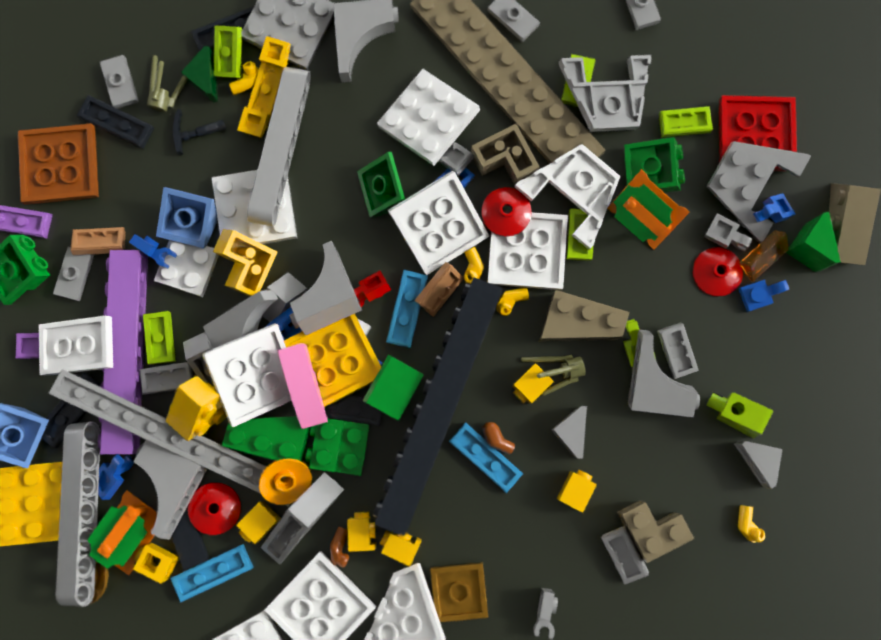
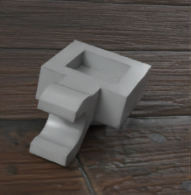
M718 213L714 216L704 235V238L724 248H727L732 243L734 247L741 251H745L752 241V238L737 232L740 224Z
M541 587L537 611L538 617L534 625L535 636H539L540 628L545 626L549 629L548 638L550 639L553 638L555 630L549 620L551 619V613H556L558 598L554 597L555 593L552 589Z

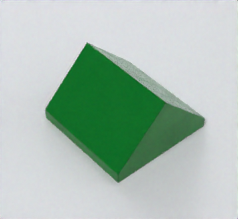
M392 152L385 153L357 171L369 217L387 214L390 208L405 200Z
M825 212L804 224L786 251L788 255L814 272H820L841 262L829 212Z
M388 355L363 401L399 421L424 374Z

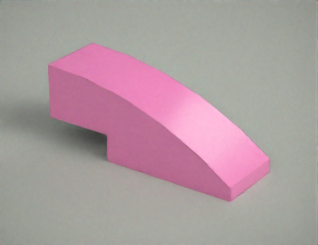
M301 343L278 350L286 383L301 428L305 429L328 422L307 346Z

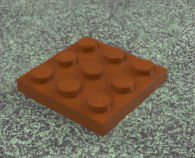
M82 124L18 131L20 192L23 204L99 197L94 125Z

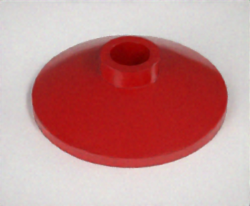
M504 187L494 190L486 197L482 205L484 224L491 232L499 236L510 237L521 233L528 226L531 219L532 210L529 200L514 188ZM504 206L511 207L512 212L506 214L503 212L502 208Z
M714 247L703 251L696 258L693 265V278L696 285L704 293L716 297L726 296L735 291L740 285L743 278V268L739 258L733 252L725 248ZM718 266L723 267L724 274L717 272Z
M209 483L195 491L188 505V515L191 523L198 531L208 535H218L230 530L238 521L241 512L238 495L231 487L222 483ZM213 503L219 506V511L215 514L209 511V507Z

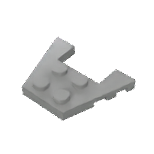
M651 55L630 56L627 59L630 80L586 82L583 57L561 58L559 67L590 132L636 130L640 127L645 99L643 95L648 81L647 71L651 63Z
M733 141L727 148L706 187L727 210L734 214L738 222L743 227H746L757 242L763 243L774 222L766 219L758 223L753 215L755 212L751 210L775 166L798 177L803 172L811 155Z

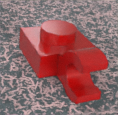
M379 270L359 281L360 286L355 288L354 292L362 307L365 299H368L370 302L380 298L389 292L391 288Z

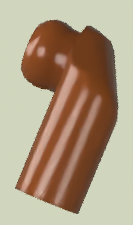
M487 422L483 425L482 432L489 446L508 455L514 451L515 444L503 438L496 423Z
M342 527L337 528L330 544V555L333 565H339L344 568L349 560V555L342 553L348 538V530Z

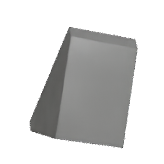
M290 273L285 274L266 288L265 291L274 290L278 300L269 306L263 317L271 322L290 308V302L301 297L307 288Z
M586 406L576 408L551 429L574 458L583 459Z
M747 441L736 442L734 445L762 487L774 488L777 484L782 449Z

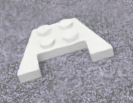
M581 144L544 168L520 180L515 185V188L532 202L548 182L588 215L572 236L589 250L594 245L620 175Z

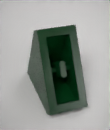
M205 46L181 73L192 86L209 100L218 102L216 76H214V54L209 46Z

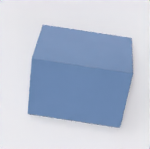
M164 187L156 236L203 249L206 248L218 221L214 199Z
M0 403V460L28 469L49 420L25 408Z

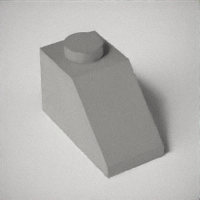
M203 332L183 342L185 358L196 375L205 383L209 382L215 388L202 353L213 349L206 332Z

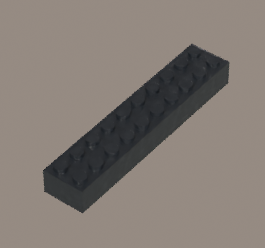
M475 277L471 284L466 282L461 294V301H464L462 307H456L452 317L453 330H447L442 342V347L445 348L443 355L437 354L432 368L436 372L433 380L428 378L424 386L423 394L426 395L423 404L418 402L413 417L417 419L413 428L408 427L403 442L407 443L404 452H398L393 464L397 468L395 475H390L383 489L387 493L385 500L378 501L373 513V517L377 518L375 525L405 537L503 288Z

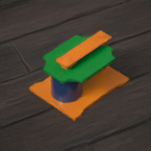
M643 170L633 178L608 206L612 213H616L614 217L642 242L647 240L649 246L654 250L690 213L685 207L679 206L650 181L648 175Z
M126 490L118 507L114 508L111 506L87 539L91 545L89 556L105 568L109 569L115 565L129 576L135 566L136 561L134 558L138 550L142 546L145 547V545L149 544L155 536L151 532L158 512Z

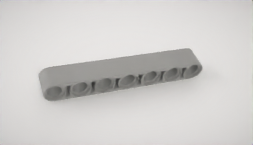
M284 67L248 206V222L275 226L310 86V71L290 67Z
M95 422L69 424L64 432L56 600L61 606H86L92 601L94 596L95 559L89 556L91 545L87 539L97 527L100 463L98 436L101 432Z

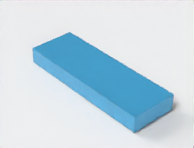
M403 270L386 343L411 349L421 308L414 300L426 287L428 275Z
M467 423L449 441L506 493L523 475L500 452L489 446L486 440Z
M244 544L170 579L179 601L183 602L254 567Z

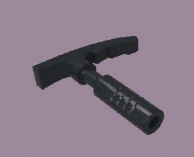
M177 109L173 122V139L176 152L179 156L183 155V141H188L195 136L201 137L226 129L223 119L196 127L193 131H183L181 133L182 111Z

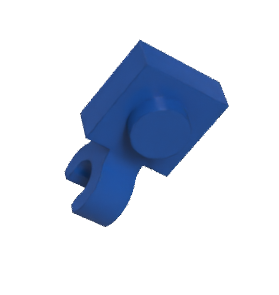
M783 193L769 197L763 201V209L753 213L758 223L768 218L778 223L795 215Z
M134 234L129 242L166 269L170 266L165 263V257L167 255L177 257V254L169 248L158 249L159 243L147 235L143 239Z
M765 280L741 287L738 290L746 311L750 312L773 304L771 296L789 290L786 280L767 286Z
M117 454L113 457L111 463H103L99 468L98 495L102 500H110L123 483L124 479L120 475L129 470L134 464L133 459L129 455L122 459Z

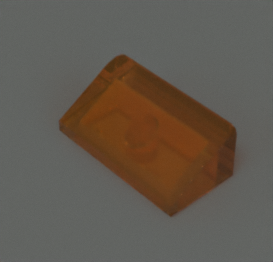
M774 230L740 262L741 267L752 282L789 250L787 234Z

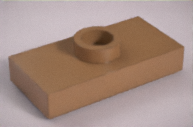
M124 227L73 230L71 252L73 255L110 253V250H124L125 229Z
M445 262L414 301L434 317L463 281L464 277L451 264Z

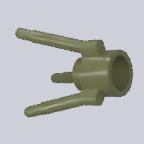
M154 55L152 58L147 106L160 112H167L168 107H174L175 100L187 80L183 76L172 96L169 97V92L160 88L164 62L159 61L157 70L158 58Z
M571 354L552 357H522L520 359L521 362H564L560 364L561 368L537 374V378L562 374L564 378L568 377V379L546 389L542 393L543 396L570 383L578 382V377L585 376V366L580 356L573 358Z

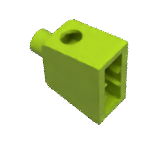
M713 392L707 402V406L719 411L717 416L719 421L751 438H755L763 433L773 413V410L733 392L727 398ZM731 407H735L738 410V415L731 411Z

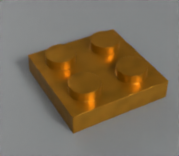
M483 563L431 567L434 606L440 622L488 618Z

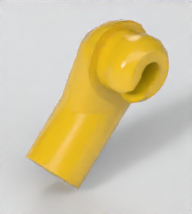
M246 62L243 65L244 73L242 79L229 84L234 95L254 87L259 71L254 62Z
M520 288L503 292L497 302V311L503 316L509 315L516 302L529 300L528 289Z
M740 505L739 531L750 542H762L765 539V532L752 522L753 507Z

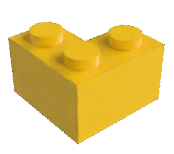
M228 229L222 230L213 250L214 253L235 262L225 286L247 296H253L261 290L277 254V251L234 230Z
M195 376L178 386L165 422L185 440L189 441L197 435L199 437L202 436L210 426L220 424L227 416L216 388L209 382L205 383L198 376Z

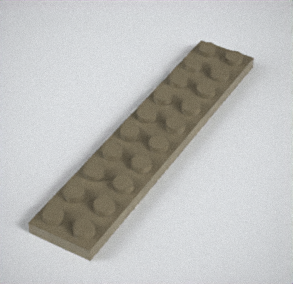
M413 0L410 3L413 11L514 124H517L519 130L549 164L581 144L598 158L604 154L606 150L471 0Z

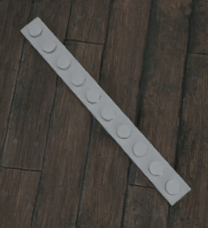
M61 370L49 394L261 493L259 479L267 466L204 436L199 437L197 435L187 441L165 422L166 418L65 370Z

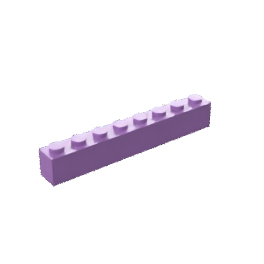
M110 250V256L106 260V269L109 272L108 282L105 284V294L108 298L107 307L104 309V316L112 317L113 368L102 369L104 372V382L101 383L100 387L142 407L140 369H143L145 332L143 314H146L148 255L141 250ZM99 417V421L102 423L101 433L98 436L100 454H136L140 446V436Z

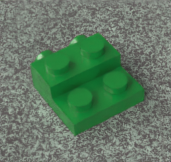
M675 137L624 145L627 185L643 170L648 175L649 180L664 193L681 191L680 184H685L684 169H679L678 160L683 159V149L681 144L677 145Z
M9 235L0 244V300L4 305L13 304L27 290H35L50 276L47 271L48 263L36 254L34 250L35 242L25 235Z
M327 418L328 422L311 427L310 437H314L313 447H308L306 462L310 463V469L362 476L370 425Z

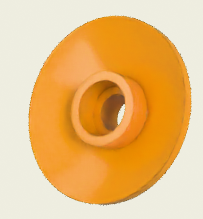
M282 459L265 468L259 479V489L262 496L273 504H291L296 502L311 487L312 476L309 468L303 462L295 459Z

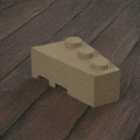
M831 183L829 213L842 263L866 264L881 189Z
M555 290L550 300L538 342L618 340L623 337L630 312Z

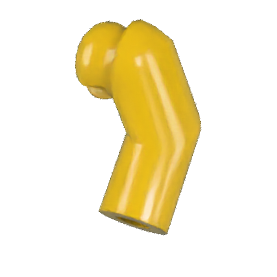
M475 247L464 252L469 262L464 273V280L470 284L474 277L480 279L484 270V265Z

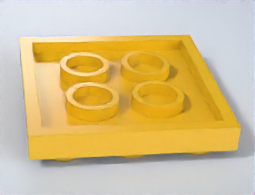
M355 313L306 336L302 331L284 340L286 348L301 343L307 346L324 407L373 383L381 369V365Z
M63 462L29 465L28 469L20 466L0 468V546L59 540Z

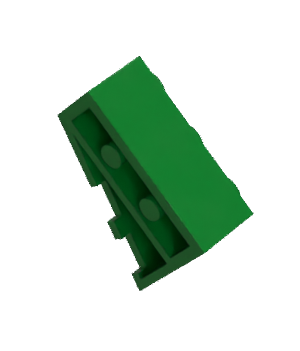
M297 416L250 419L235 427L230 426L228 422L222 446L276 461L295 459L303 462L311 427L302 429Z

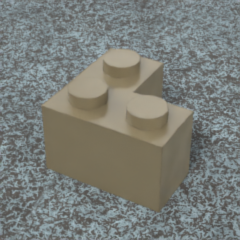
M517 124L471 146V153L474 156L473 160L482 176L504 165L512 182L516 185L520 180L539 170V165Z
M637 501L617 512L623 525H626L642 559L647 563L694 539L682 514L673 512L655 521L646 502Z

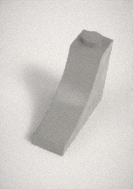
M392 0L333 3L338 68L341 82H351L354 61L367 43L383 34L395 32L394 23L399 22L398 8H393Z
M332 241L323 244L325 254L324 265L317 281L305 294L290 302L293 311L290 314L291 321L295 328H301L305 336L362 310L342 260Z
M259 291L203 326L213 349L257 331L265 311L278 300L275 291Z
M639 330L628 397L629 407L635 411L694 417L695 409L698 410L700 405V395L693 386L679 383L661 371L654 356L653 335L648 330Z
M146 439L137 449L134 463L148 473L157 491L158 513L151 534L169 540L207 468Z
M324 473L286 511L261 548L280 565L312 526L336 501L344 489L334 479Z

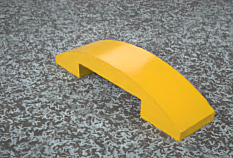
M266 36L259 58L261 65L248 107L243 109L238 131L262 138L271 119L284 67H287L290 43Z

